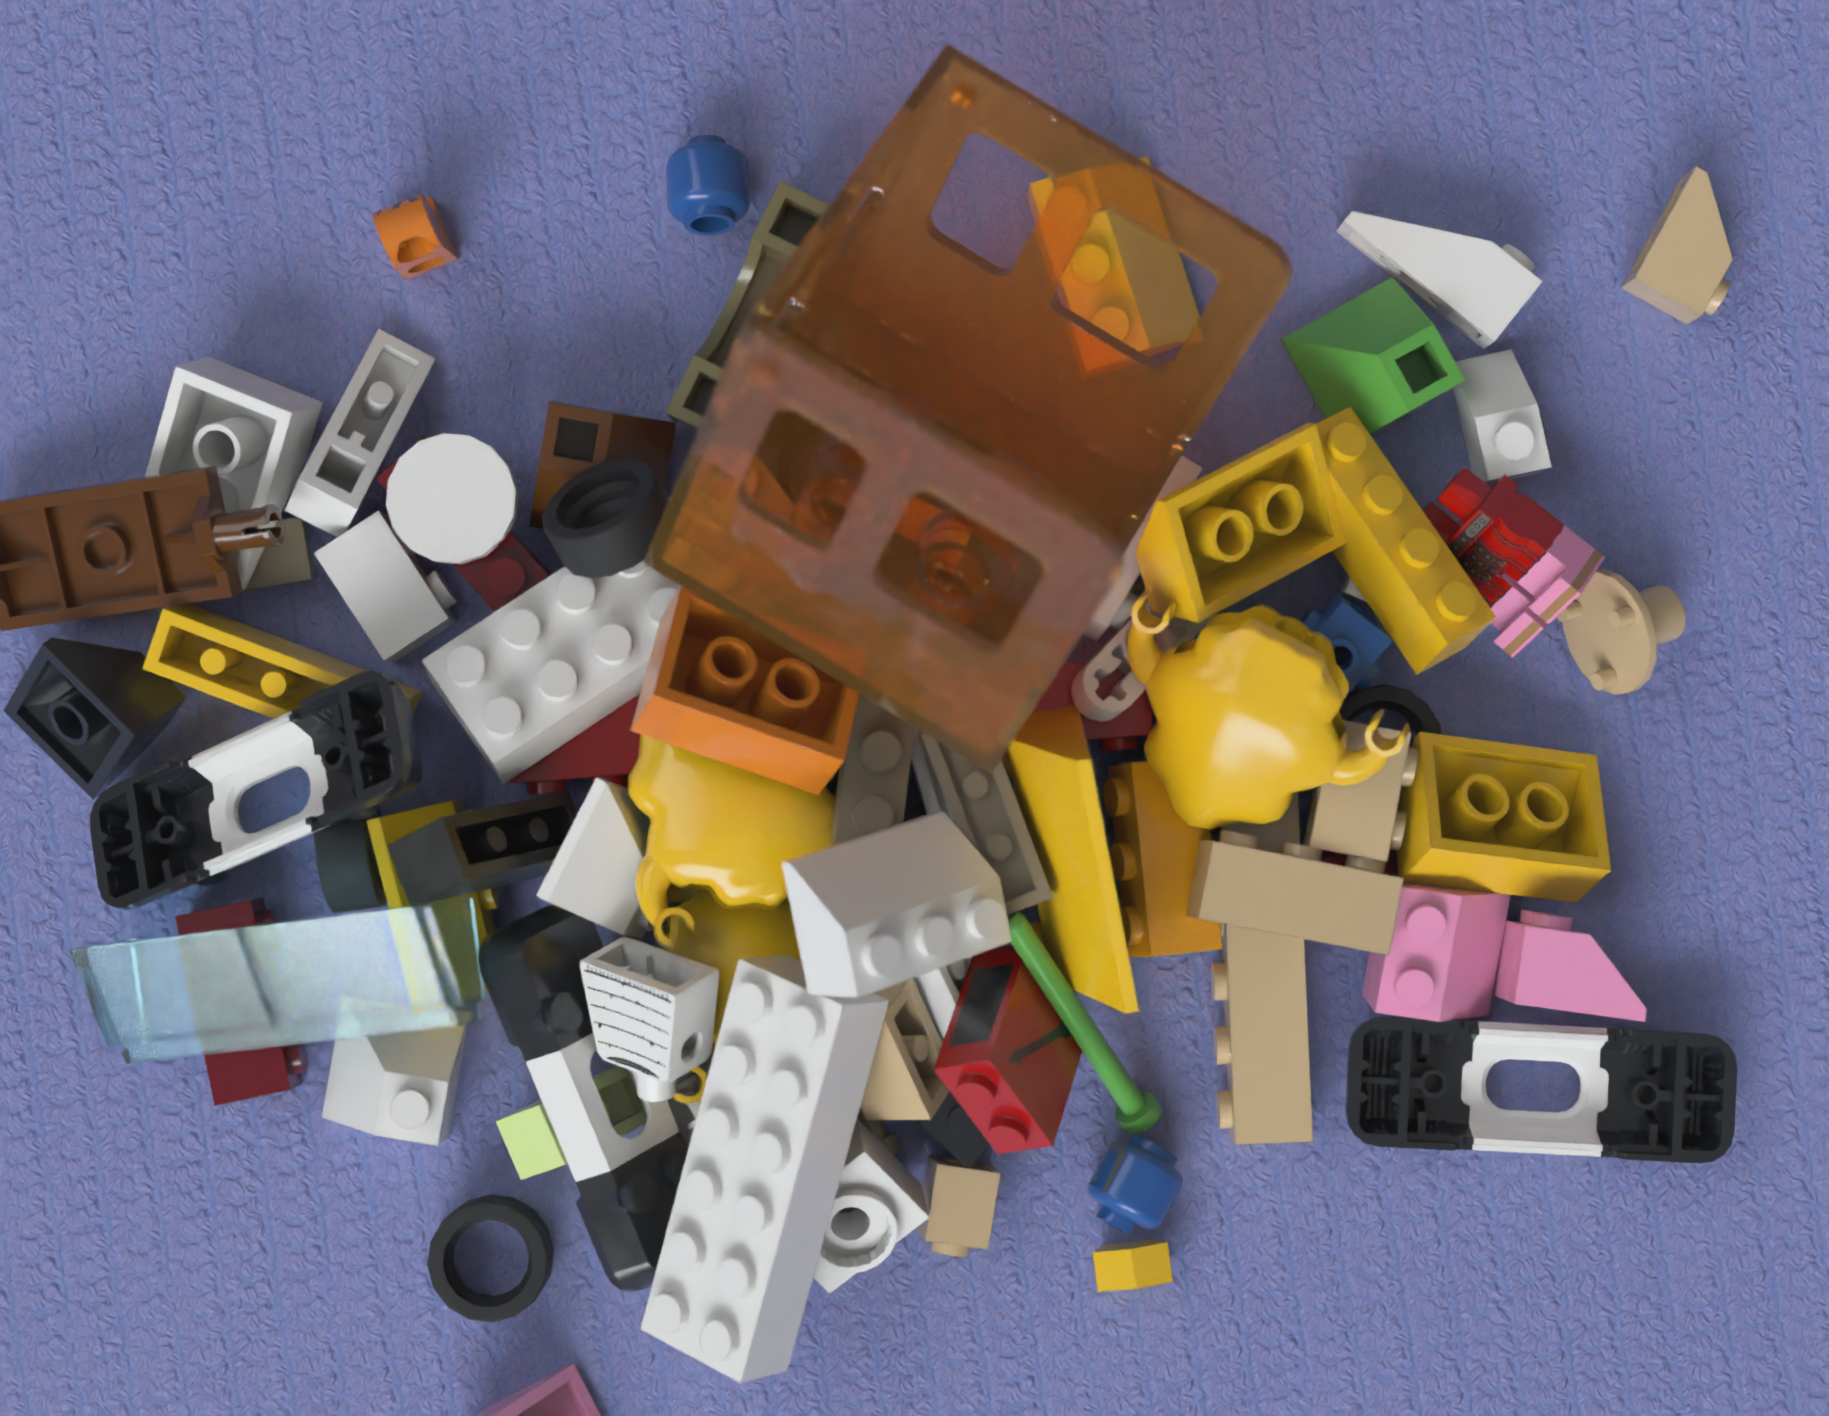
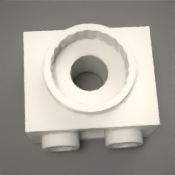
M858 1119L855 1123L813 1276L829 1294L856 1273L872 1269L883 1262L892 1252L898 1241L930 1218L922 1184ZM849 1207L857 1208V1209H855V1210H853V1211H851V1212H848V1213H840V1212H838V1211H840V1210H842V1209H844V1208H849Z

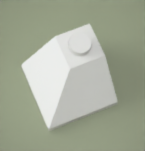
M599 778L595 779L536 896L621 935L642 939L646 930L652 931L654 927L640 908L636 895L635 877L638 865L646 855L647 835L651 821L628 795L627 787ZM666 896V903L668 905L669 898Z
M344 991L322 1118L376 1136L435 1146L440 1145L449 1138L470 1012L437 1006L416 1012L413 1002Z

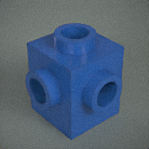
M1338 589L1320 611L1311 607L1299 618V621L1310 630L1319 632L1332 640L1333 647L1343 646L1340 651L1334 653L1337 665L1349 683L1347 695L1353 688L1357 691L1364 690L1377 676L1383 665V661L1379 657L1393 640L1382 624Z

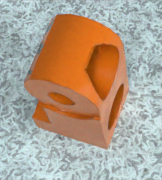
M423 194L372 213L376 229L393 268L405 280L458 260L437 203L432 197L426 199Z

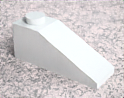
M1351 211L1336 230L1338 234L1483 350L1495 342L1543 282L1532 273L1535 269L1534 263L1524 253L1509 244H1505L1500 248L1493 241Z
M378 329L304 467L284 511L336 537H339L348 530L436 358Z

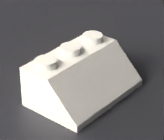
M933 812L782 862L808 994L860 998L1012 942L1000 877L945 812Z

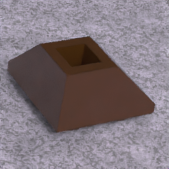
M550 400L529 527L544 529L543 513L553 495L566 482L584 470L607 461L620 459L643 461L655 471L665 489L676 422ZM620 511V512H618V513H615V514H613V515L608 516L607 518H605L604 520H602L601 522H599V523L596 524V525H599V524H601V523H603V522H606V521L612 519L613 517H615L616 515H618V514L621 513L622 511Z

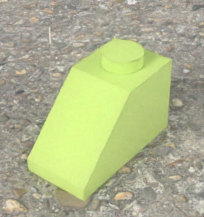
M616 1066L592 1077L610 1122L617 1134L623 1136L647 1123L646 1113L637 1095L628 1069ZM541 1099L495 1121L521 1180L568 1164Z

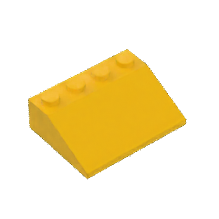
M1075 705L1001 719L1005 740L995 741L1008 778L1013 779L1018 805L1054 897L1037 904L1041 921L1032 922L1030 925L1073 990L1125 1014L1138 1012L1139 1008L1093 768L1080 712Z

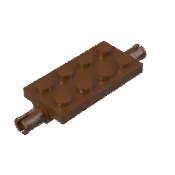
M216 466L0 500V629L5 631L238 595L243 590L234 551L265 546H280L284 540V525L260 529L258 526L267 525L269 521L281 520V513L274 504L226 513Z

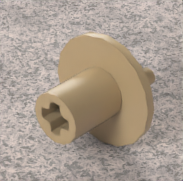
M1606 569L1597 570L1582 593L1557 616L1558 620L1563 622V631L1569 652L1580 671L1591 681L1595 690H1604L1613 695L1631 693L1643 686L1650 679L1656 664L1657 645L1677 639L1683 633L1685 627L1683 604L1671 588L1664 585H1656L1637 591L1623 576Z

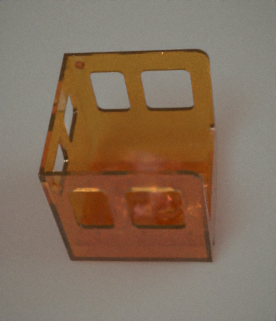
M947 43L743 323L646 555L644 564L990 773H993L1116 582L1124 566L1123 555L1189 442L1285 292L1293 273L1291 261L1285 250L1269 236ZM970 134H983L1044 170L1053 182V192L1017 262L1011 268H1002L994 265L940 232L932 221V211ZM1109 211L1119 215L1207 268L1217 280L1218 287L1176 358L1169 363H1160L1150 359L1067 309L1059 302L1056 296V287L1094 216L1098 212ZM785 310V312H784V314L782 315V317L780 318V320L777 322V324L774 326V328H772L773 325L775 324V322H776V321L778 320V318L780 317V315H781V314L783 313V311Z

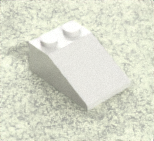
M211 357L175 366L145 477L216 466L226 513L260 508L268 504L277 506L281 513L306 461L323 402ZM278 520L269 521V524L258 527L260 529L275 527ZM265 547L234 551L242 590L246 589Z

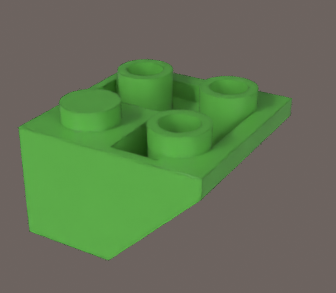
M1393 277L1280 340L1324 419L1351 407L1370 435L1447 393L1465 381L1434 323Z

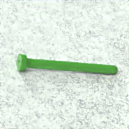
M1017 911L1007 915L1012 938L1010 943L1118 1104L1115 1110L1117 1122L1123 1131L1128 1134H1138L1146 1131L1161 1116L1162 1108L1155 1096L1149 1091L1138 1090L1024 914Z

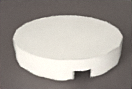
M442 433L418 441L399 458L388 479L386 508L394 531L410 550L434 562L464 564L486 557L504 540L517 518L519 492L511 468L494 448L469 435Z

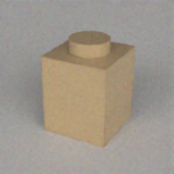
M928 1155L923 1192L930 1218L919 1225L916 1231L925 1241L932 1242L931 1251L949 1256L968 1257L970 1247L988 1250L1000 1179V1172L991 1164L974 1162L967 1169L958 1159Z

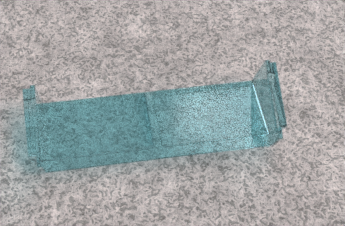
M473 897L457 898L411 907L151 939L139 937L71 948L69 950L104 1041L108 1047L119 1046L126 1064L458 1027L480 1021L479 1002L486 1000L484 980L478 963L479 940Z

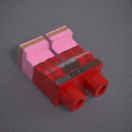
M1464 466L1436 499L1460 520L1458 522L1453 520L1432 501L1427 504L1423 512L1495 614L1496 618L1491 624L1500 632L1494 639V642L1513 658L1582 593L1605 557L1534 500L1523 494L1515 493L1520 486L1506 474L1490 487Z

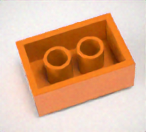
M682 582L659 621L631 731L819 795L845 760L869 648Z

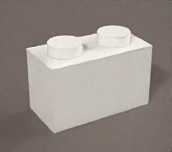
M377 511L314 552V554L382 659L395 663L457 622V619L449 609V607L457 603V600L437 570L429 575L426 574L414 555L416 552L410 550L394 531L390 517Z

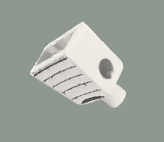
M623 936L580 961V970L597 1052L603 1060L636 1072L637 1095L640 1099L648 1102L666 1101L676 1094V1079L705 1062L711 1054L719 969Z

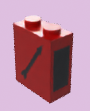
M1007 945L972 956L933 1070L996 1153L1003 1154L1054 1145L1082 1050L1014 947Z

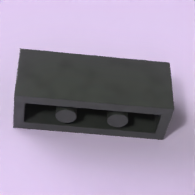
M567 791L443 816L387 845L411 908L539 878L547 874L578 813L571 795Z

